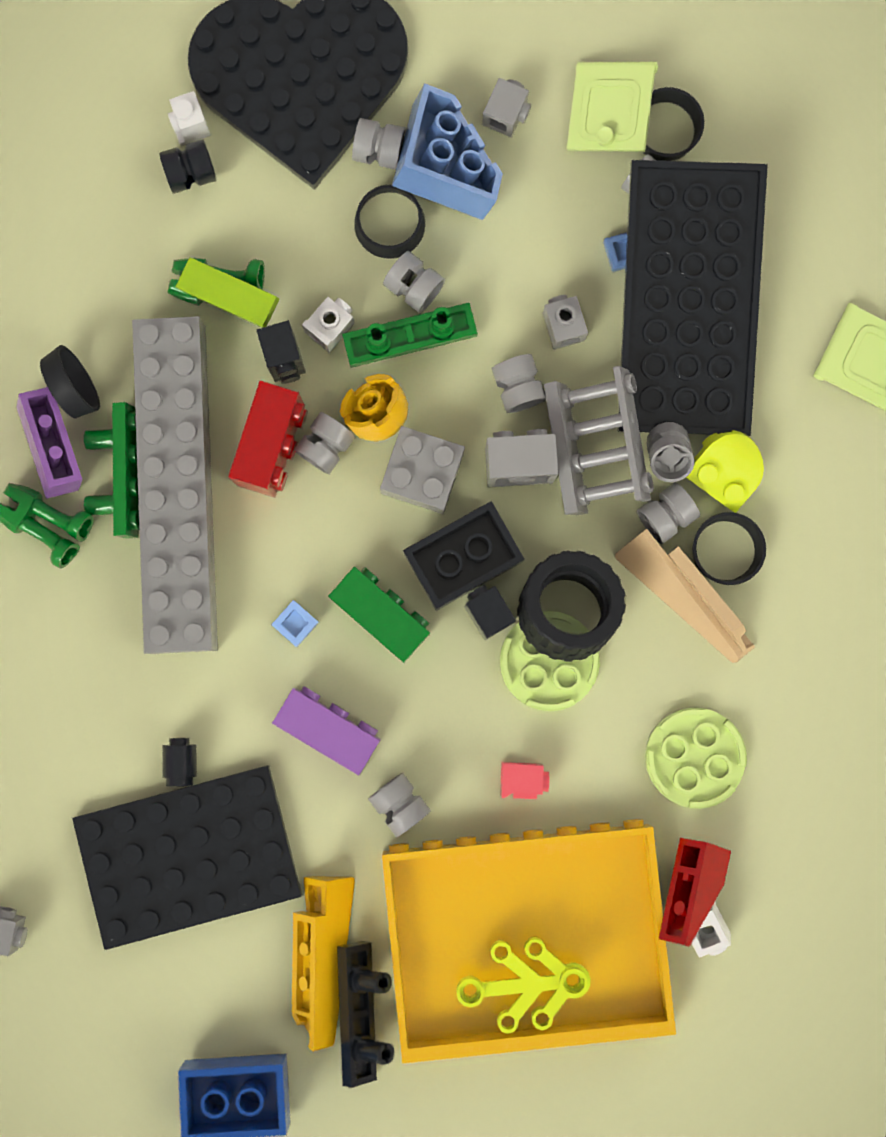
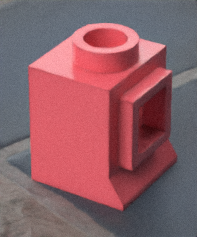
M501 762V798L512 794L513 798L537 799V794L543 795V792H549V772L543 771L544 765L539 763Z

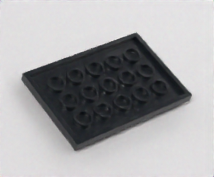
M269 765L72 818L104 950L302 897Z

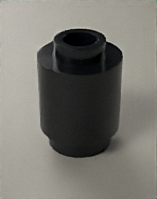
M169 738V745H162L163 778H166V786L193 785V777H197L196 744H190V738Z

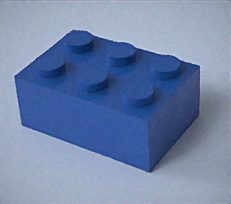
M287 1053L185 1060L178 1070L181 1137H272L287 1135L290 1126Z

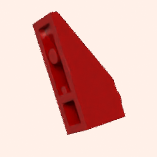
M680 837L659 934L660 940L690 947L725 884L731 850L708 842Z

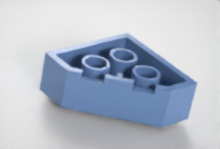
M424 83L412 105L392 186L483 220L497 201L503 173L496 162L492 163L484 151L486 145L473 124H468L460 111L462 106L456 96Z

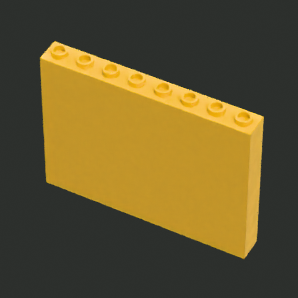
M631 819L623 821V826L612 828H610L609 822L590 824V830L577 831L576 826H563L556 828L557 833L543 835L542 829L523 831V837L510 838L509 833H496L489 835L490 840L476 842V836L456 838V844L443 845L442 840L422 842L423 847L409 848V843L389 845V851H383L382 861L402 1064L676 1035L666 941L659 939L663 911L653 827L649 824H644L643 819ZM531 937L540 938L544 942L546 949L564 964L574 962L586 968L591 981L588 991L582 997L568 998L553 1017L552 1025L546 1030L537 1029L533 1025L531 1015L535 1008L545 1006L556 990L542 991L520 1018L517 1029L512 1033H504L499 1029L497 1017L503 1010H509L522 993L484 997L482 1002L475 1007H466L457 998V985L462 978L467 976L476 977L481 982L520 978L506 965L493 960L490 950L492 944L498 940L506 941L510 945L511 952L540 976L555 974L539 959L532 960L526 955L524 946ZM532 943L529 946V952L538 954L542 947L539 943ZM499 946L495 949L494 954L502 958L506 956L508 950L504 946ZM576 974L569 975L566 980L567 984L576 985L579 981V976ZM468 984L464 987L463 991L466 995L471 996L476 993L477 988L472 984ZM542 1012L536 1016V1021L540 1024L548 1020L546 1013ZM505 1016L501 1021V1024L505 1027H510L514 1023V1019L511 1016Z

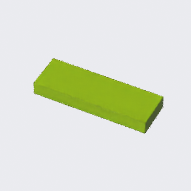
M189 257L175 286L182 292L261 328L267 327L280 300L275 295Z

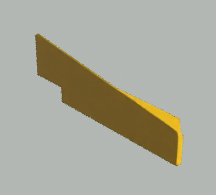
M304 877L306 911L293 913L292 1017L297 1025H305L309 1033L308 1047L311 1051L332 1047L335 1044L339 1013L337 946L346 945L348 941L355 884L353 877Z

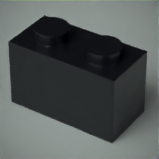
M289 320L256 330L267 368L274 381H281L282 384H287L299 380L300 375L306 373Z
M484 584L468 594L469 602L465 603L464 607L484 640L516 622V619L495 586L487 589Z

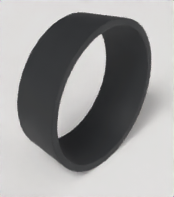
M663 87L653 90L651 106L664 102L683 108L693 122V140L687 149L678 153H660L647 145L643 153L645 155L649 154L656 161H675L685 156L701 139L704 131V114L697 100L686 91L673 87Z
M382 185L369 191L360 201L354 221L355 233L360 244L371 254L386 259L399 258L406 251H413L422 240L425 231L424 213L412 193L392 185ZM388 192L398 193L409 198L417 206L419 215L418 224L412 236L406 241L392 246L381 245L372 241L364 233L360 224V211L365 203L376 195Z
M59 345L40 360V370L50 393L70 417L78 418L100 409V400L96 388L86 369L70 349L64 345Z
M734 512L719 513L707 519L698 529L692 547L693 559L699 571L708 579L724 585L741 584L753 578L761 569L766 557L765 538L758 525L747 516ZM728 521L736 523L743 527L753 540L755 549L753 562L750 568L738 578L731 580L716 579L703 569L698 560L697 540L705 528L716 522Z

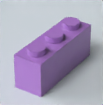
M48 387L19 393L16 408L46 499L79 491L82 477L58 403Z
M303 686L301 691L293 688L272 724L355 774L360 775L381 740L375 736L378 730L362 720L358 725L348 720L349 712L334 703L328 708L318 702L321 696Z

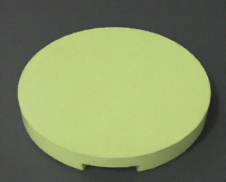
M555 611L543 612L546 619L563 632L570 634L589 632L581 622L570 615ZM518 622L507 634L500 652L501 675L513 696L523 704L543 711L563 710L583 699L596 682L600 667L599 651L580 661L578 659L572 662H564V660L551 659L549 656L536 651V648L528 643Z
M685 708L667 715L655 726L646 745L645 763L651 782L665 798L684 807L701 809L712 807L725 801L736 791L735 789L739 785L747 765V753L741 734L730 720L709 709Z

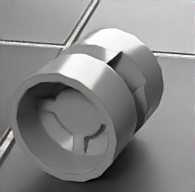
M360 118L354 137L352 160L366 164H372L374 160H377L379 166L396 170L406 127L387 124L382 128L378 121Z
M406 251L389 270L383 285L396 296L404 295L405 303L418 313H422L442 289L445 278L432 268L424 269L423 261L410 251ZM414 274H416L417 277H416L415 280L412 282V284L410 285V287H408V286H407L408 282L412 279V277L414 276Z
M531 354L510 358L492 368L497 387L504 388L501 398L506 413L519 412L546 400L541 381L534 378L538 371Z
M320 412L310 426L311 435H304L294 451L313 466L330 475L340 460L338 453L346 452L356 436L329 415Z
M665 422L654 427L648 434L646 443L653 474L665 482L683 480L691 473L695 462L688 432L683 426L673 422Z
M676 482L659 494V501L651 500L637 510V514L645 528L649 530L660 544L665 543L678 533V526L685 528L700 517L698 507L690 495Z
M404 773L396 776L368 798L379 814L387 815L385 823L396 837L409 830L431 812L421 796H413L412 791L414 787Z

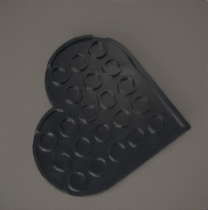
M228 0L215 7L201 20L193 33L188 50L189 73L198 95L206 106L314 190L354 142L359 119L372 120L394 93L404 76L408 60L405 28L396 11L385 0H301L293 9L278 0Z

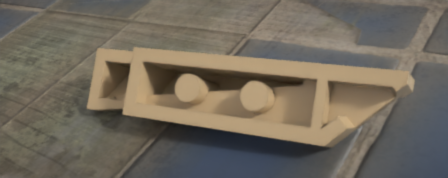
M645 529L615 554L616 560L729 661L736 663L755 648L754 644L744 634L746 632L744 625L679 546L666 554L649 530Z

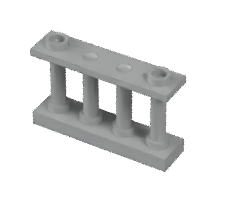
M621 366L613 367L614 381L571 391L570 388H567L566 384L557 381L544 384L552 434H556L558 474L566 515L577 516L587 514V505L590 504V501L634 492L636 501H651L650 492H653L654 489L651 474L646 472L633 393L637 392L636 380L628 369ZM613 394L618 395L621 413L579 423L573 420L571 408L575 403ZM623 426L626 446L587 455L578 453L576 440L579 439V436ZM629 460L632 479L590 488L583 484L582 472H584L585 468Z

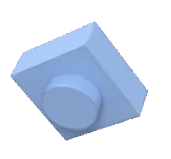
M293 600L271 625L295 647H298L319 622Z

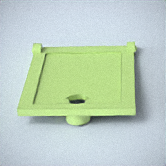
M657 61L577 62L567 150L645 152L654 76L658 70Z
M848 303L813 376L818 380H826L886 411V321L859 308L855 304Z

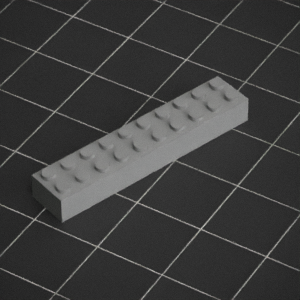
M199 316L132 320L144 653L164 654L218 651L205 325Z

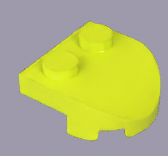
M732 430V432L714 433L702 442L703 448L694 457V468L686 478L736 513L759 486L763 477L764 465L761 453L754 441L746 434Z

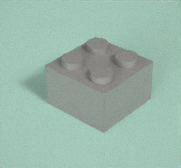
M401 426L380 487L381 494L444 514L464 455L465 446Z
M546 429L528 430L525 436H513L512 431H500L493 433L492 438H487L485 446L487 487L552 484L558 475L556 434H547Z

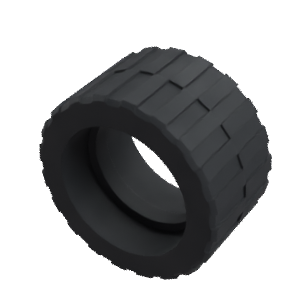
M568 550L548 556L530 574L518 600L517 616H519L520 629L526 636L525 639L536 648V651L554 660L559 659L564 660V662H572L579 659L580 661L592 654H596L606 645L619 628L623 620L622 616L625 613L626 604L624 598L626 596L618 574L614 573L608 563L584 551L570 552ZM560 580H570L588 588L597 599L600 607L601 616L597 626L584 634H570L554 627L544 616L540 605L542 591L548 584Z

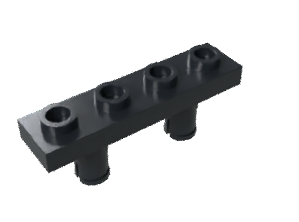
M366 941L337 946L342 1086L349 1088L376 1081V1063L381 1065L389 1064L394 1058V1047L392 1044L375 1041L373 993H387L391 988L392 981L388 973L372 970L371 942Z

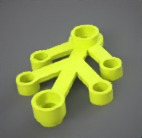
M531 937L524 946L526 955L532 960L539 959L555 974L540 976L511 952L510 945L506 941L498 940L491 946L490 952L493 960L497 963H503L520 978L481 982L476 977L467 976L462 978L457 985V998L462 1005L475 1007L482 1002L484 997L522 993L509 1010H503L497 1017L499 1029L504 1033H512L517 1029L520 1018L542 991L556 990L546 1005L535 1008L531 1015L533 1025L539 1030H546L552 1025L553 1017L568 998L582 997L588 991L591 981L586 968L574 962L564 964L546 949L544 942L540 938ZM532 943H539L542 948L538 954L529 952V946ZM499 946H504L508 950L506 956L502 958L494 954L495 949ZM571 974H576L579 976L578 983L573 986L567 984V977ZM472 984L477 988V991L474 995L469 996L464 993V987ZM542 1012L548 1015L547 1022L543 1024L538 1023L536 1016ZM505 1016H511L514 1019V1023L510 1027H505L501 1024L502 1019Z

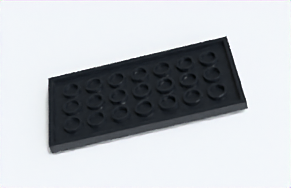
M631 160L620 366L628 369L636 380L637 392L633 393L640 432L650 433L658 424L673 422L683 426L688 434L712 435L714 433L720 434L735 430L751 436L768 164ZM623 426L618 427L617 431L624 432Z

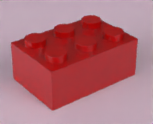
M259 381L228 476L238 487L274 498L277 490L282 492L288 475L287 472H284L287 459L292 460L295 455L294 449L298 441H295L294 437L297 428H303L308 410L304 409L305 404L299 392Z

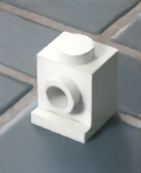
M194 91L169 99L173 112L168 113L180 146L211 136Z
M327 297L312 316L304 321L302 327L309 337L330 353L343 338L342 334L347 333L355 324L353 317L350 315L353 310L342 299L337 298L334 302ZM329 314L336 317L335 322L332 324L324 322V319Z
M716 901L692 942L699 958L708 954L711 956L718 955L725 951L728 946H731V933L716 906Z

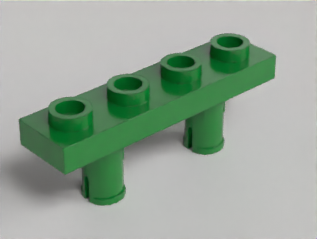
M470 302L448 308L439 307L432 312L384 324L374 323L367 328L342 334L351 368L474 338L478 335Z
M126 402L112 403L113 428L86 430L83 439L86 449H113V494L86 496L84 499V510L91 515L113 514V536L125 539L139 538L135 407Z

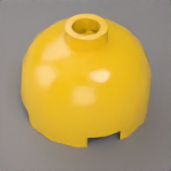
M376 374L364 378L367 383L360 386L355 392L351 388L342 400L340 415L343 417L345 425L359 438L373 442L383 441L395 435L401 426L404 425L408 415V402L400 385L390 375Z

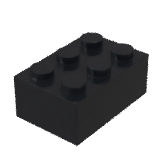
M492 501L403 550L406 559L436 611L523 563L525 560Z

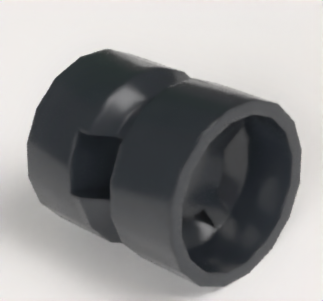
M204 139L186 144L183 151L176 147L159 152L163 170L173 194L191 189V185L194 182L201 186L217 181Z

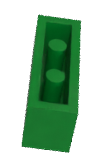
M354 566L328 597L398 659L405 663L430 635V632L426 629L430 623L416 611L411 615L401 607L404 601L391 589L386 593L383 592L376 585L379 579L366 567L359 571Z

